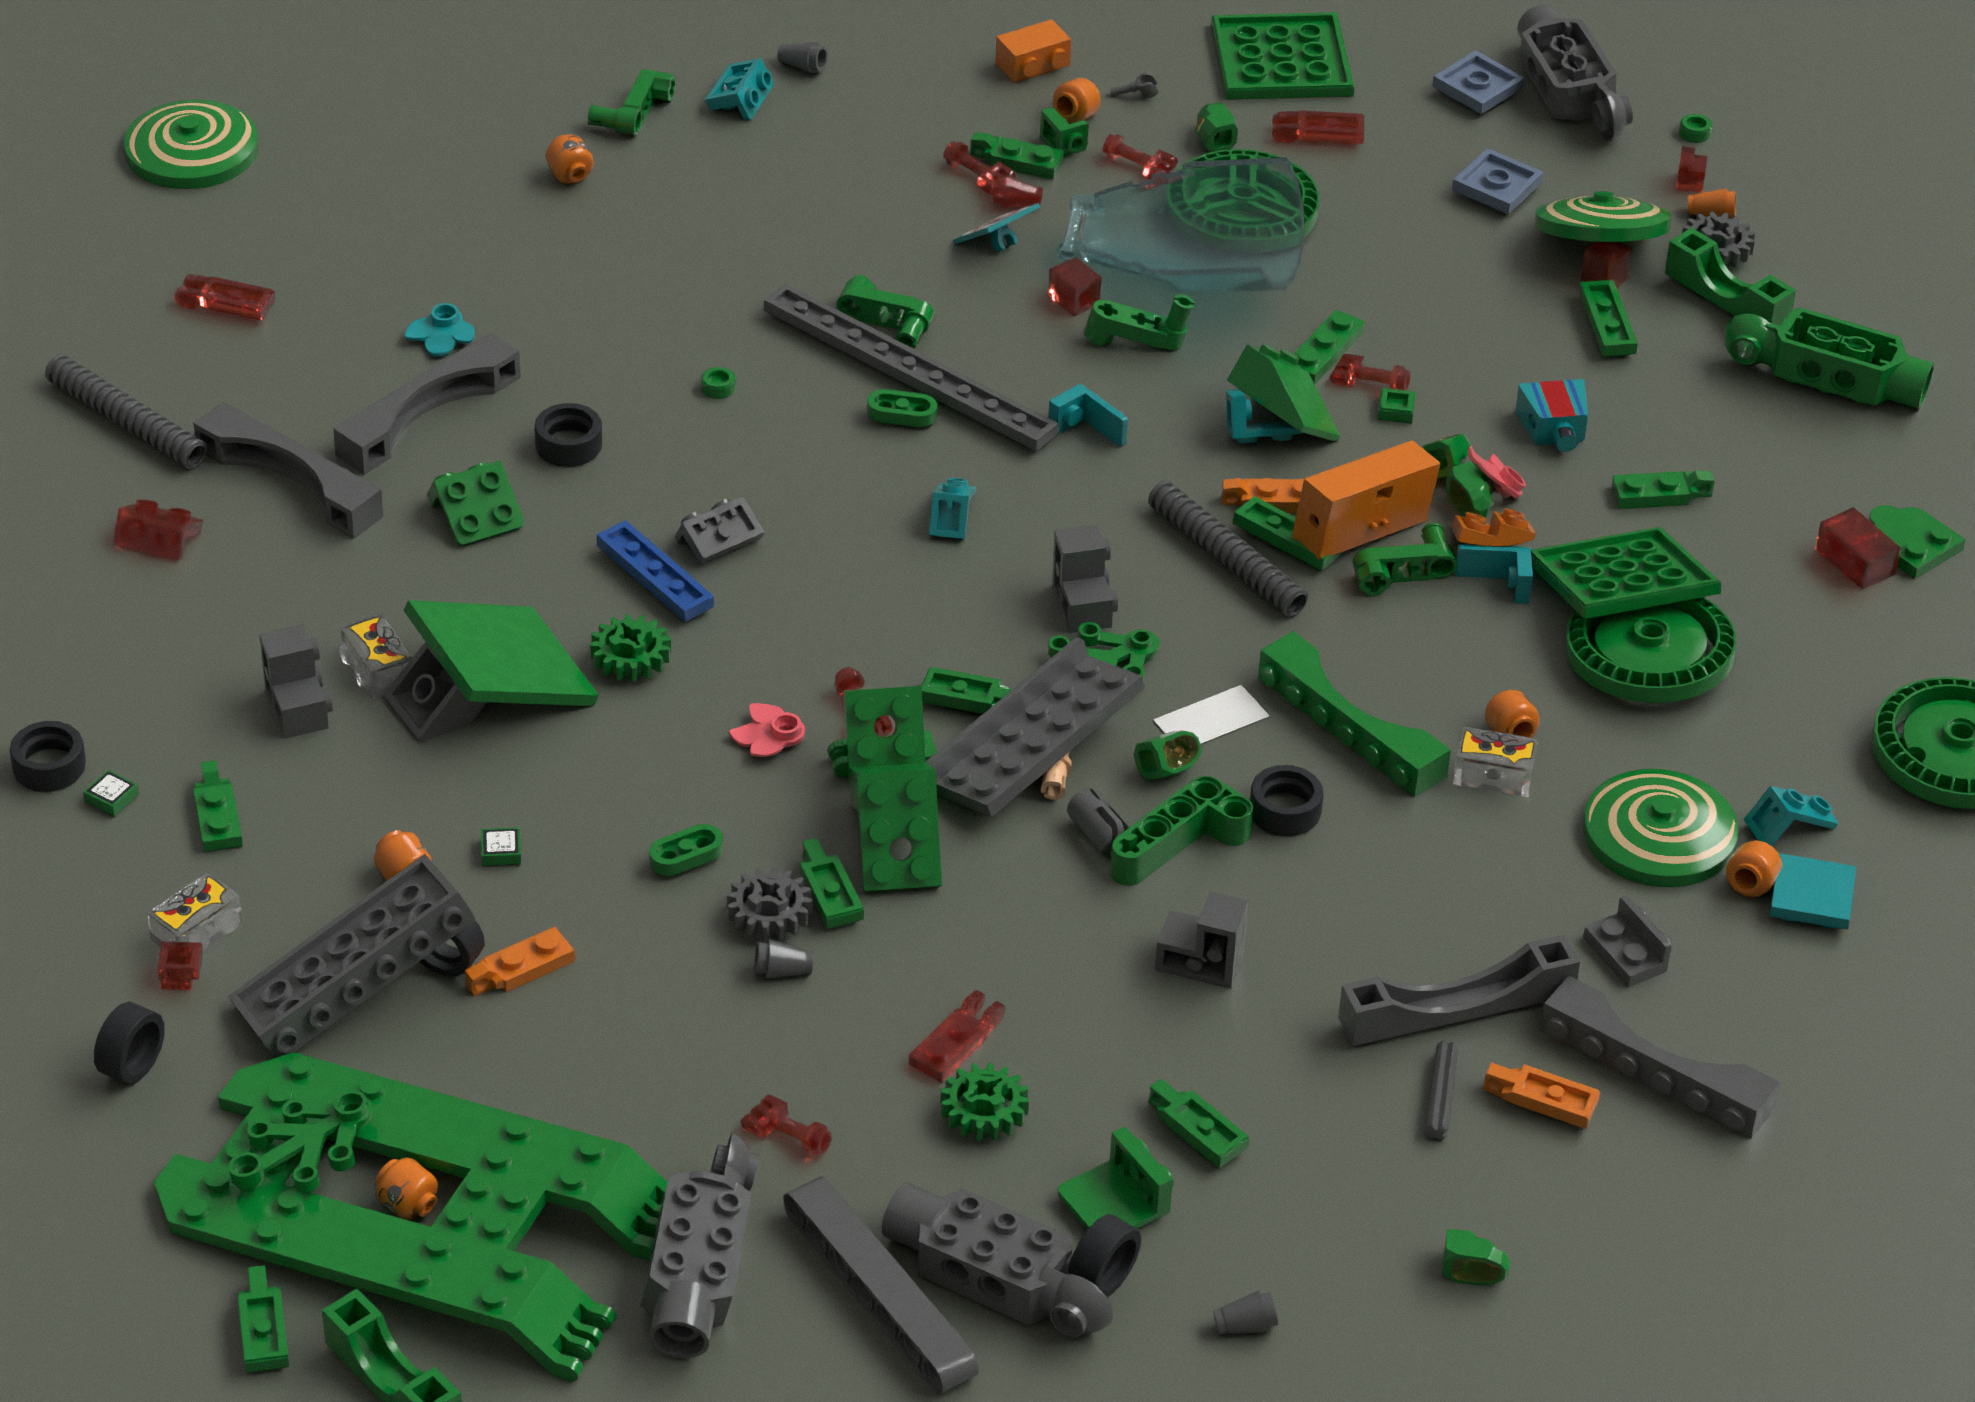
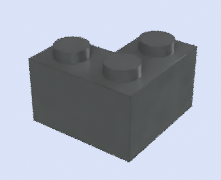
M1098 525L1054 530L1052 587L1069 633L1078 632L1079 626L1085 622H1094L1101 629L1111 628L1113 612L1118 611L1117 594L1115 590L1109 589V575L1105 566V561L1111 558L1110 544L1107 538H1102Z
M303 624L259 634L264 688L284 739L329 728L327 713L333 711V705L329 691L321 689L323 687L319 667L315 666V660L320 659L316 638H309Z
M1210 891L1200 917L1170 910L1157 941L1155 970L1232 988L1244 957L1249 900Z

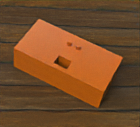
M1411 440L1304 478L1292 538L1303 543L1317 556L1318 560H1321L1322 557L1329 554L1332 556L1427 521L1440 462Z

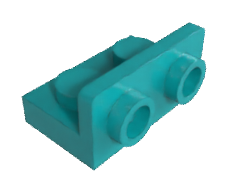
M761 58L729 64L705 98V102L710 111L721 108L730 110L737 106L743 119L750 120L774 86L772 75L766 69Z

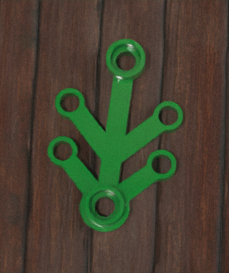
M1085 622L1079 626L1078 638L1084 640L1085 646L1099 644L1116 647L1111 650L1086 647L1088 656L1114 666L1128 658L1130 663L1124 666L1123 669L1141 675L1144 681V663L1151 661L1159 651L1160 641L1154 633L1144 629H1137L1126 635L1101 632L1100 626L1094 622ZM1060 635L1050 638L1048 642V655L1052 658L1069 644L1070 640Z
M349 1090L339 1094L335 1098L334 1103H306L299 1099L287 1101L282 1106L284 1123L256 1120L247 1127L249 1143L255 1148L266 1147L274 1139L287 1141L262 1156L250 1152L234 1156L228 1165L232 1183L242 1191L255 1190L261 1185L264 1173L303 1151L300 1164L293 1171L295 1188L303 1193L314 1191L320 1185L317 1166L325 1137L338 1130L336 1144L328 1150L330 1167L335 1171L342 1172L349 1170L355 1164L352 1149L357 1128L365 1125L373 1116L371 1101L362 1092L356 1090ZM309 1118L323 1119L316 1124H305Z

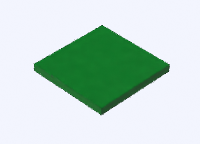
M1338 13L1211 16V28L1226 100L1354 96L1355 86Z
M1661 527L1531 550L1532 568L1584 619L1721 594V581Z
M407 601L403 611L468 702L573 706L595 705L599 696L534 607Z

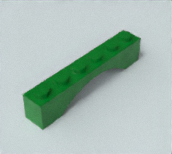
M1292 631L1261 649L1258 677L1267 686L1272 687L1285 697L1293 706L1306 713L1318 725L1336 736L1344 745L1349 746L1366 759L1370 765L1376 767L1392 779L1396 785L1416 797L1447 778L1451 749L1424 729L1404 727L1383 721L1349 703L1335 690L1327 679L1320 663L1319 650L1297 633Z

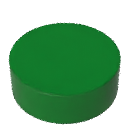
M1689 114L1681 119L1679 134L1689 142H1705L1711 137L1713 123L1704 115Z
M724 367L710 368L701 376V390L710 398H727L736 390V376L731 370Z

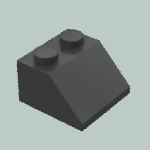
M424 642L384 694L385 698L418 740L423 742L472 723L487 703L468 702L426 642Z

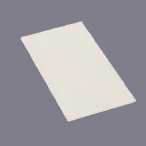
M1239 685L1153 720L1164 733L1179 730L1193 732L1199 738L1200 744L1267 718L1269 715L1246 689Z

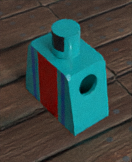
M1584 379L1519 383L1515 412L1535 444H1556L1560 451L1568 452L1573 450L1578 442H1582L1585 439L1588 408Z

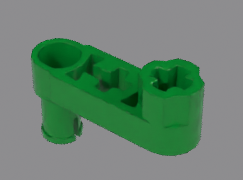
M642 69L623 107L612 109L591 104L587 116L588 125L613 128L617 133L637 136L655 100L665 102L673 100L676 76L671 73Z
M856 275L847 281L836 303L839 311L858 321L900 330L896 335V340L913 349L917 346L921 334L928 330L935 315L934 309L929 303L918 300L915 297L878 290L868 277L863 275Z
M1178 294L1174 296L1169 314L1165 317L1109 300H1098L1093 304L1083 334L1091 343L1099 346L1111 344L1115 335L1157 348L1178 350L1181 348L1188 330L1186 324L1195 306V302L1189 296Z
M1429 523L1422 528L1421 537L1424 544L1374 547L1359 551L1352 560L1359 589L1365 592L1367 596H1378L1390 588L1391 583L1434 580L1453 574L1457 568V561L1453 548L1446 541L1442 525L1439 523Z

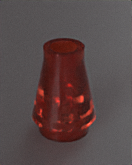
M1005 175V177L997 176L992 202L1000 204V208L1026 207L1037 203L1040 205L1043 188L1036 187L1009 175Z

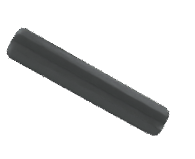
M1441 1041L1436 1047L1425 1132L1430 1139L1444 1140L1448 1135L1458 1046L1454 1042L1447 1043Z

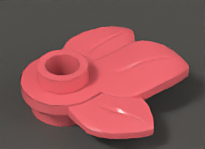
M1472 446L1468 448L1469 459L1486 476L1494 481V487L1505 498L1512 496L1518 499L1523 494L1522 489L1526 486V483L1515 470L1509 466H1504L1495 454H1492L1488 461L1476 454Z
M751 703L749 705L751 723L729 730V735L733 741L740 746L751 747L750 754L756 757H769L778 754L784 747L797 745L805 737V726L797 715L784 712L778 706L761 703Z

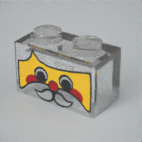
M381 613L341 626L342 643L338 644V652L342 662L345 665L349 664L351 666L357 685L360 688L365 687L372 699L384 696L412 659Z
M1463 726L1456 756L1453 784L1528 797L1535 766L1538 739Z
M209 872L147 912L151 941L181 964L196 954L203 952L208 946L226 934L233 932L243 923L240 895Z

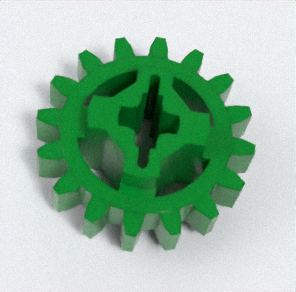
M625 614L624 620L619 621L612 617L610 626L601 623L599 624V632L592 633L590 655L591 659H594V667H603V675L605 676L616 673L618 681H621L624 676H630L632 682H635L638 675H643L649 679L651 678V670L662 672L663 663L670 662L671 637H668L666 627L658 628V621L656 619L647 623L645 622L644 615H640L637 620H632L629 614Z
M973 1063L971 1064L970 1072L967 1073L965 1070L958 1068L956 1070V1079L952 1077L946 1078L945 1088L941 1089L940 1096L942 1118H948V1127L950 1129L960 1126V1136L966 1137L972 1132L976 1133V1140L981 1141L984 1134H990L991 1138L997 1141L999 1132L1003 1131L1011 1136L1013 1135L1014 1125L1020 1127L1024 1125V1115L1029 1113L1028 1087L1021 1086L1020 1075L1008 1077V1067H1003L998 1072L994 1071L993 1063H988L986 1069H979V1066ZM1010 1101L1011 1104H1010V1106L1007 1108V1102Z

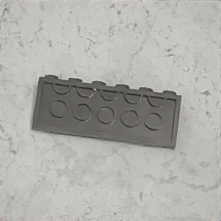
M1076 637L926 761L927 764L935 768L937 795L989 817L994 816L1145 689L1142 676L1088 656L1084 640Z
M424 854L228 997L274 1058L290 1054L304 1046L473 923L475 916L455 887Z

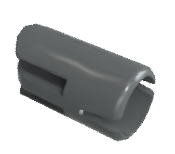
M1095 789L1079 791L1068 803V816L1100 853L1112 852L1114 839L1129 828Z

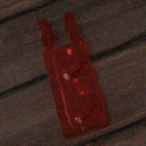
M1299 110L1279 111L1272 118L1273 126H1275L1272 130V138L1277 140V142L1292 143L1298 139L1309 142L1363 144L1364 141L1363 114Z
M195 274L187 275L183 280L182 285L184 287L181 286L174 293L177 304L183 307L186 306L189 309L201 307L260 321L264 319L276 301L273 289L214 276H196Z
M974 990L971 995L964 999L960 1009L957 1008L909 1054V1065L943 1083L989 1038V1033L1004 1017L1006 1006L996 1001L984 1011L981 1019L978 1020L974 1017L984 1006L986 997L982 992Z

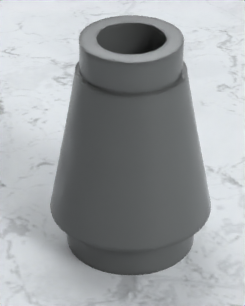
M819 42L781 44L778 49L777 58L779 63L815 74L817 71L822 72L825 69L828 61V52L826 47L821 46Z
M767 939L766 943L757 942L754 956V973L762 974L764 979L803 974L811 975L814 960L813 951H807Z
M1258 1290L1220 1309L1213 1310L1219 1335L1269 1332V1327L1278 1326L1277 1314L1270 1292L1260 1294Z

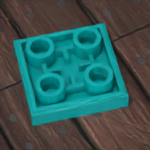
M1779 853L1782 860V868L1774 883L1770 916L1782 918L1786 921H1800L1822 925L1826 928L1835 927L1848 930L1857 866Z

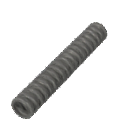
M57 354L47 364L45 377L49 382L62 388L63 391L84 402L85 405L92 407L93 410L114 421L115 424L122 426L123 429L144 440L145 443L152 445L153 448L177 463L182 464L183 467L195 469L203 462L207 453V445L204 441L180 426L175 425L174 422L167 420L166 417L145 406L134 397L129 396L128 393L123 392L120 388L115 387L112 383L107 382L104 378L99 377V375L65 354Z
M1161 481L1152 489L1148 497L1150 507L1156 509L1160 515H1163L1166 520L1178 527L1187 537L1191 538L1196 544H1199L1203 550L1214 556L1224 567L1229 568L1240 580H1244L1261 597L1267 599L1270 604H1273L1276 609L1280 610L1287 617L1295 616L1303 610L1308 600V592L1289 576L1285 575L1282 570H1279L1274 564L1270 563L1267 558H1264L1259 552L1255 551L1246 541L1240 539L1237 534H1234L1231 529L1225 527L1216 517L1211 516L1207 510H1204L1201 505L1196 504L1192 498H1189L1186 493L1174 486L1171 481Z

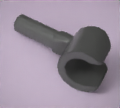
M1145 72L1140 74L1136 81L1131 84L1111 88V94L1116 96L1141 91L1145 98H1152L1158 94V89L1155 86L1157 82L1151 74Z

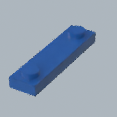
M627 520L597 534V546L684 622L714 607V595Z

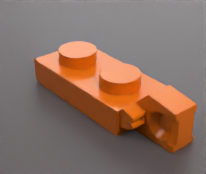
M1224 479L1221 491L1222 505L1243 506L1252 497L1256 496L1286 513H1297L1304 479Z
M554 926L486 956L477 964L466 969V987L473 996H477L492 988H503L505 992H508L573 963L575 960V950Z
M1491 1062L1486 1072L1483 1090L1507 1102L1509 1101V1103L1584 1129L1588 1127L1601 1094L1598 1089L1525 1064L1522 1069H1509Z

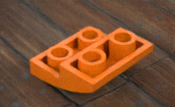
M1504 509L1503 513L1493 511L1490 524L1485 523V517L1466 512L1465 517L1455 515L1451 530L1458 541L1482 546L1522 544L1533 541L1536 535L1529 521L1524 519L1525 514L1511 509Z

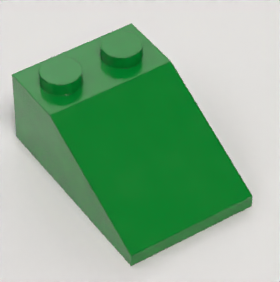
M1246 344L1226 381L1300 432L1337 442L1341 435L1309 372L1297 364L1299 358L1286 350L1281 349L1279 352L1266 344H1262L1261 348Z

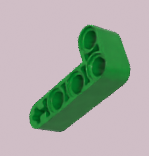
M1200 776L1193 779L1114 839L1110 871L1112 879L1121 885H1136L1205 833L1228 846H1240L1247 843L1251 835L1252 802L1212 776Z

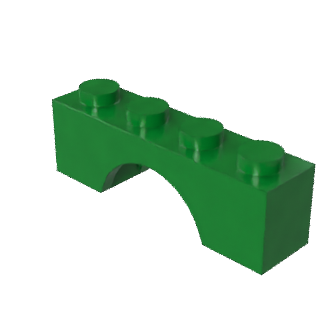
M1692 227L1669 241L1665 274L1731 313L1733 316L1745 313L1754 314L1766 319L1769 323L1781 326L1784 318H1787L1790 311L1793 310L1796 295L1794 288L1770 274L1755 284H1748L1739 280L1727 269L1722 261L1717 242Z
M358 1289L322 1309L325 1344L382 1402H462L461 1392L435 1366L423 1372L404 1356L392 1338L383 1314Z

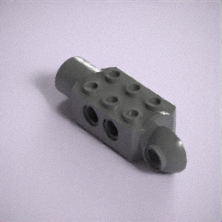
M1538 5L1526 11L1520 18L1517 26V31L1521 38V65L1554 119H1572L1578 122L1593 119L1596 129L1602 132L1607 141L1616 139L1622 133L1625 125L1632 124V107L1627 96L1619 97L1616 94V72L1583 20L1561 18L1557 10L1549 5Z
M733 1132L730 1134L727 1146L717 1145L711 1172L684 1171L670 1174L660 1205L640 1306L653 1315L649 1334L651 1344L660 1352L672 1357L693 1358L705 1353L709 1347L712 1327L724 1325L733 1297L752 1193L749 1191L752 1188L759 1157L758 1154L750 1153L746 1143Z
M906 1182L896 1190L889 1201L882 1221V1234L886 1238L919 1252V1277L1028 1326L1050 1317L1054 1327L1059 1332L1070 1337H1079L1085 1333H1096L1111 1324L1113 1318L1112 1305L1106 1295L1087 1279L1068 1274L1073 1250L1071 1236L963 1188L940 1197Z

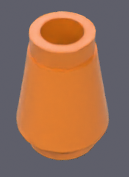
M1727 188L1688 195V215L1697 216V214H1702L1708 217L1710 212H1714L1717 217L1728 213V218H1735L1736 191H1728Z

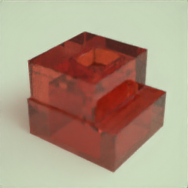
M1682 146L1676 190L1703 192L1707 156L1696 155L1695 148Z
M162 942L157 967L161 989L192 990L193 980H199L203 959L202 942Z

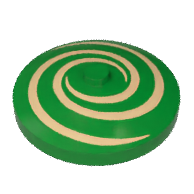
M181 100L152 108L135 119L125 133L124 151L126 161L131 170L150 183L175 189L206 188L227 182L249 168L258 153V134L251 118L231 105L212 100Z
M1607 191L1594 192V195L1554 201L1538 207L1535 211V227L1538 230L1557 237L1583 241L1625 242L1656 238L1668 233L1671 223V214L1666 209L1644 201L1614 196V193Z
M1664 769L1633 770L1606 780L1589 797L1583 820V833L1586 843L1594 856L1603 865L1626 879L1657 887L1693 885L1710 879L1721 872L1735 852L1739 832L1738 821L1733 808L1716 789L1690 775Z

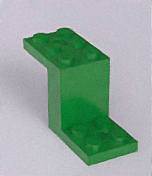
M921 686L843 690L850 805L859 814L863 890L874 891L942 886L935 768L926 763ZM884 715L892 717L895 721L893 734L888 737H879L874 731L875 721ZM897 838H905L911 844L909 856L902 860L894 859L889 851L891 843Z

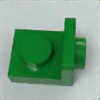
M1053 107L1041 110L1039 137L1047 146L1064 150V156L1087 149L1089 124L1085 120L1069 124Z

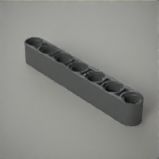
M820 1176L783 1195L785 1210L793 1224L935 1393L940 1395L978 1375L979 1366L970 1347L825 1177Z

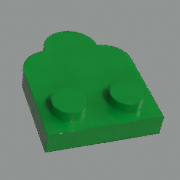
M1880 505L1873 508L1870 512L1869 521L1872 527L1869 538L1870 547L1913 579L1920 577L1964 550L1965 538L1922 509L1915 507L1899 509L1890 505Z

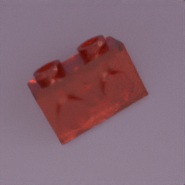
M138 499L134 504L118 508L113 541L117 545L178 560L183 557L185 539L201 534L203 519L191 517V512L186 509L170 508L168 511L158 508V503L155 501Z

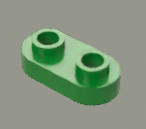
M879 389L868 396L867 413L870 418L880 423L925 427L933 424L937 418V402L933 397L926 394Z
M698 824L660 838L650 846V866L658 874L671 876L717 859L723 852V834L713 825Z

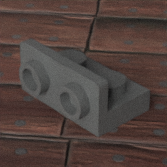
M740 497L733 501L724 499L716 503L710 511L703 514L693 512L681 520V526L675 538L678 543L687 541L701 565L761 539L765 532L745 498Z
M1629 896L1619 899L1616 914L1585 926L1583 938L1627 987L1667 972L1671 942L1668 936L1650 921L1645 911L1637 906Z

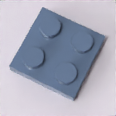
M1475 50L1434 75L1432 87L1472 110L1483 114L1523 89L1525 78Z
M1487 148L1453 179L1452 190L1509 215L1543 183L1544 172Z

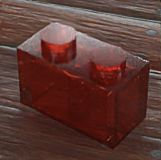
M1853 507L1820 522L1815 549L1863 590L1896 574L1901 547Z

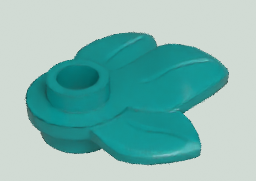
M441 303L434 306L429 317L414 320L405 332L406 340L425 341L426 351L435 357L449 354L454 350L456 342L472 343L475 338L473 325L463 321V316L459 309L450 303Z

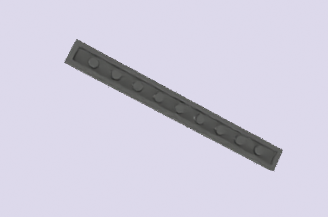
M786 283L764 299V311L933 397L941 403L1034 451H1038L1058 434L1057 422Z

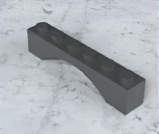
M488 333L334 427L335 455L365 475L391 459L394 445L400 434L410 423L425 412L456 399L475 395L496 394L520 379L519 350L493 333Z
M222 402L193 423L195 436L207 445L206 456L222 465L260 467L294 479L317 498L325 512L327 524L353 539L383 517L382 491L375 484L365 481L351 473L348 469L338 466L324 458L321 454L311 451L294 439L284 436L270 426L257 421L225 402Z
M1560 935L1529 942L1496 965L1472 976L1452 982L1433 985H1408L1392 982L1379 976L1342 985L1338 1019L1352 1046H1357L1546 1002L1568 976L1578 980L1580 961L1566 936Z
M1568 976L1544 1003L1541 1032L1752 1139L1775 1110L1780 1087L1779 1081L1745 1064L1724 1065L1699 1062L1677 1056L1656 1047L1638 1036L1621 1021L1610 1007L1603 992L1571 976Z

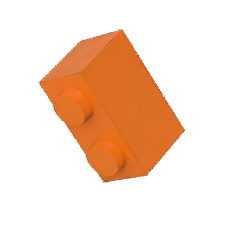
M1052 19L996 36L995 63L1014 83L1070 66L1071 38Z

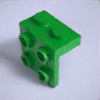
M501 460L489 464L486 462L479 463L466 471L456 474L453 472L442 474L433 480L427 493L431 507L442 505L454 539L460 546H466L519 530L524 524L523 515Z
M1124 1126L1111 1133L1110 1160L1058 1186V1197L1087 1230L1097 1219L1106 1214L1115 1215L1138 1229L1170 1213L1174 1180L1169 1169L1164 1165H1160L1149 1153L1144 1141L1140 1138L1136 1139L1127 1127Z

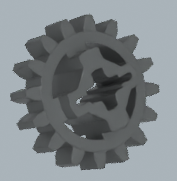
M1710 212L1708 217L1697 214V220L1688 219L1687 226H1683L1682 233L1692 227L1717 242L1719 253L1725 266L1731 264L1738 267L1740 261L1747 262L1749 255H1753L1755 232L1749 231V224H1740L1739 217L1728 219V213H1724L1721 217H1717L1714 212Z
M772 867L767 874H764L760 868H756L755 876L751 877L743 873L741 874V883L732 882L731 892L727 893L729 921H735V929L737 931L747 928V937L749 938L755 936L756 933L762 934L763 941H767L770 934H775L779 940H783L785 931L796 935L798 933V925L807 926L808 915H812L810 887H804V879L802 877L792 880V871L790 870L779 875L777 874L776 867Z

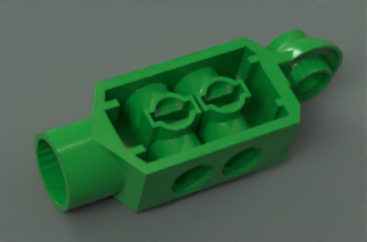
M1801 307L1790 311L1787 318H1784L1781 326L1769 323L1758 315L1745 313L1729 320L1723 331L1725 347L1736 362L1744 365L1760 363L1769 365L1774 376L1784 378L1790 383H1801L1817 388L1824 393H1834L1851 398L1857 403L1876 405L1885 400H1890L1920 409L1926 397L1934 370V362L1907 355L1899 336Z

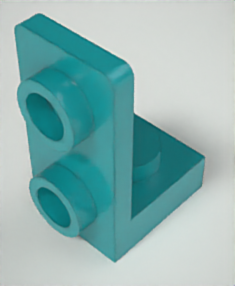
M1081 383L1049 400L1048 418L1058 423V434L1084 420L1119 447L1127 443L1128 418Z
M1239 389L1225 390L1227 432L1233 439L1237 438V442L1253 443L1258 441V437L1271 436L1272 440L1284 441L1292 439L1293 434H1302V432L1286 421L1247 423L1246 420L1252 419L1250 399H1246V396Z
M947 478L946 483L942 482L933 491L929 535L966 538L969 502L975 495L976 486L968 485V480L961 478Z
M1458 545L1456 576L1507 579V588L1514 589V603L1529 604L1533 579L1531 548Z
M1769 786L1743 819L1758 841L1766 842L1771 846L1777 842L1794 819L1830 829H1835L1839 824L1831 813V805L1818 795L1811 797L1800 794L1791 788L1785 790Z

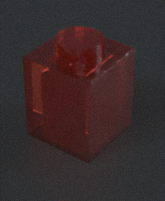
M1595 241L1585 249L1580 282L1614 280L1618 288L1627 281L1632 248L1621 242Z
M1074 257L1049 269L1048 296L1072 316H1076L1091 309L1094 302L1101 300L1102 277L1080 259Z

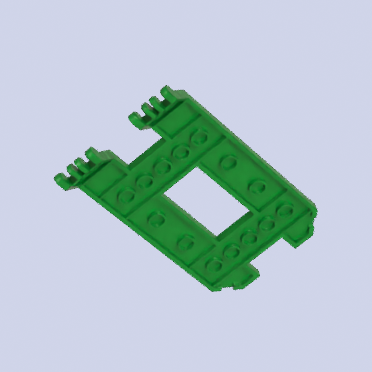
M295 1052L238 1069L217 1097L220 1109L246 1116L211 1164L175 1153L154 1181L157 1196L164 1210L169 1229L173 1234L505 1331L553 1376L569 1381H576L584 1369L582 1362L577 1358L589 1360L595 1352V1347H598L603 1340V1334L598 1328L609 1329L617 1318V1314L611 1307L594 1302L552 1262L515 1252V1249L545 1204L551 1202L585 1212L631 1256L650 1260L660 1205L656 1203L658 1201L661 1204L667 1181L627 1144ZM349 1090H356L362 1092L371 1101L373 1116L369 1122L357 1128L353 1147L399 1160L412 1158L424 1167L464 1178V1180L433 1225L429 1227L311 1192L303 1193L293 1187L295 1185L293 1171L299 1166L303 1151L264 1173L261 1185L252 1191H242L232 1183L228 1165L230 1160L240 1153L250 1152L262 1156L287 1141L274 1139L266 1147L255 1148L250 1145L247 1135L248 1125L256 1120L284 1123L282 1106L287 1101L299 1099L306 1103H334L335 1098L339 1094ZM309 1118L305 1124H316L323 1119ZM338 1130L325 1137L324 1143L327 1139L336 1141ZM581 1319L588 1325L580 1323ZM561 1350H563L564 1352H566L568 1355H571V1356H567V1355L561 1354L560 1352H561Z

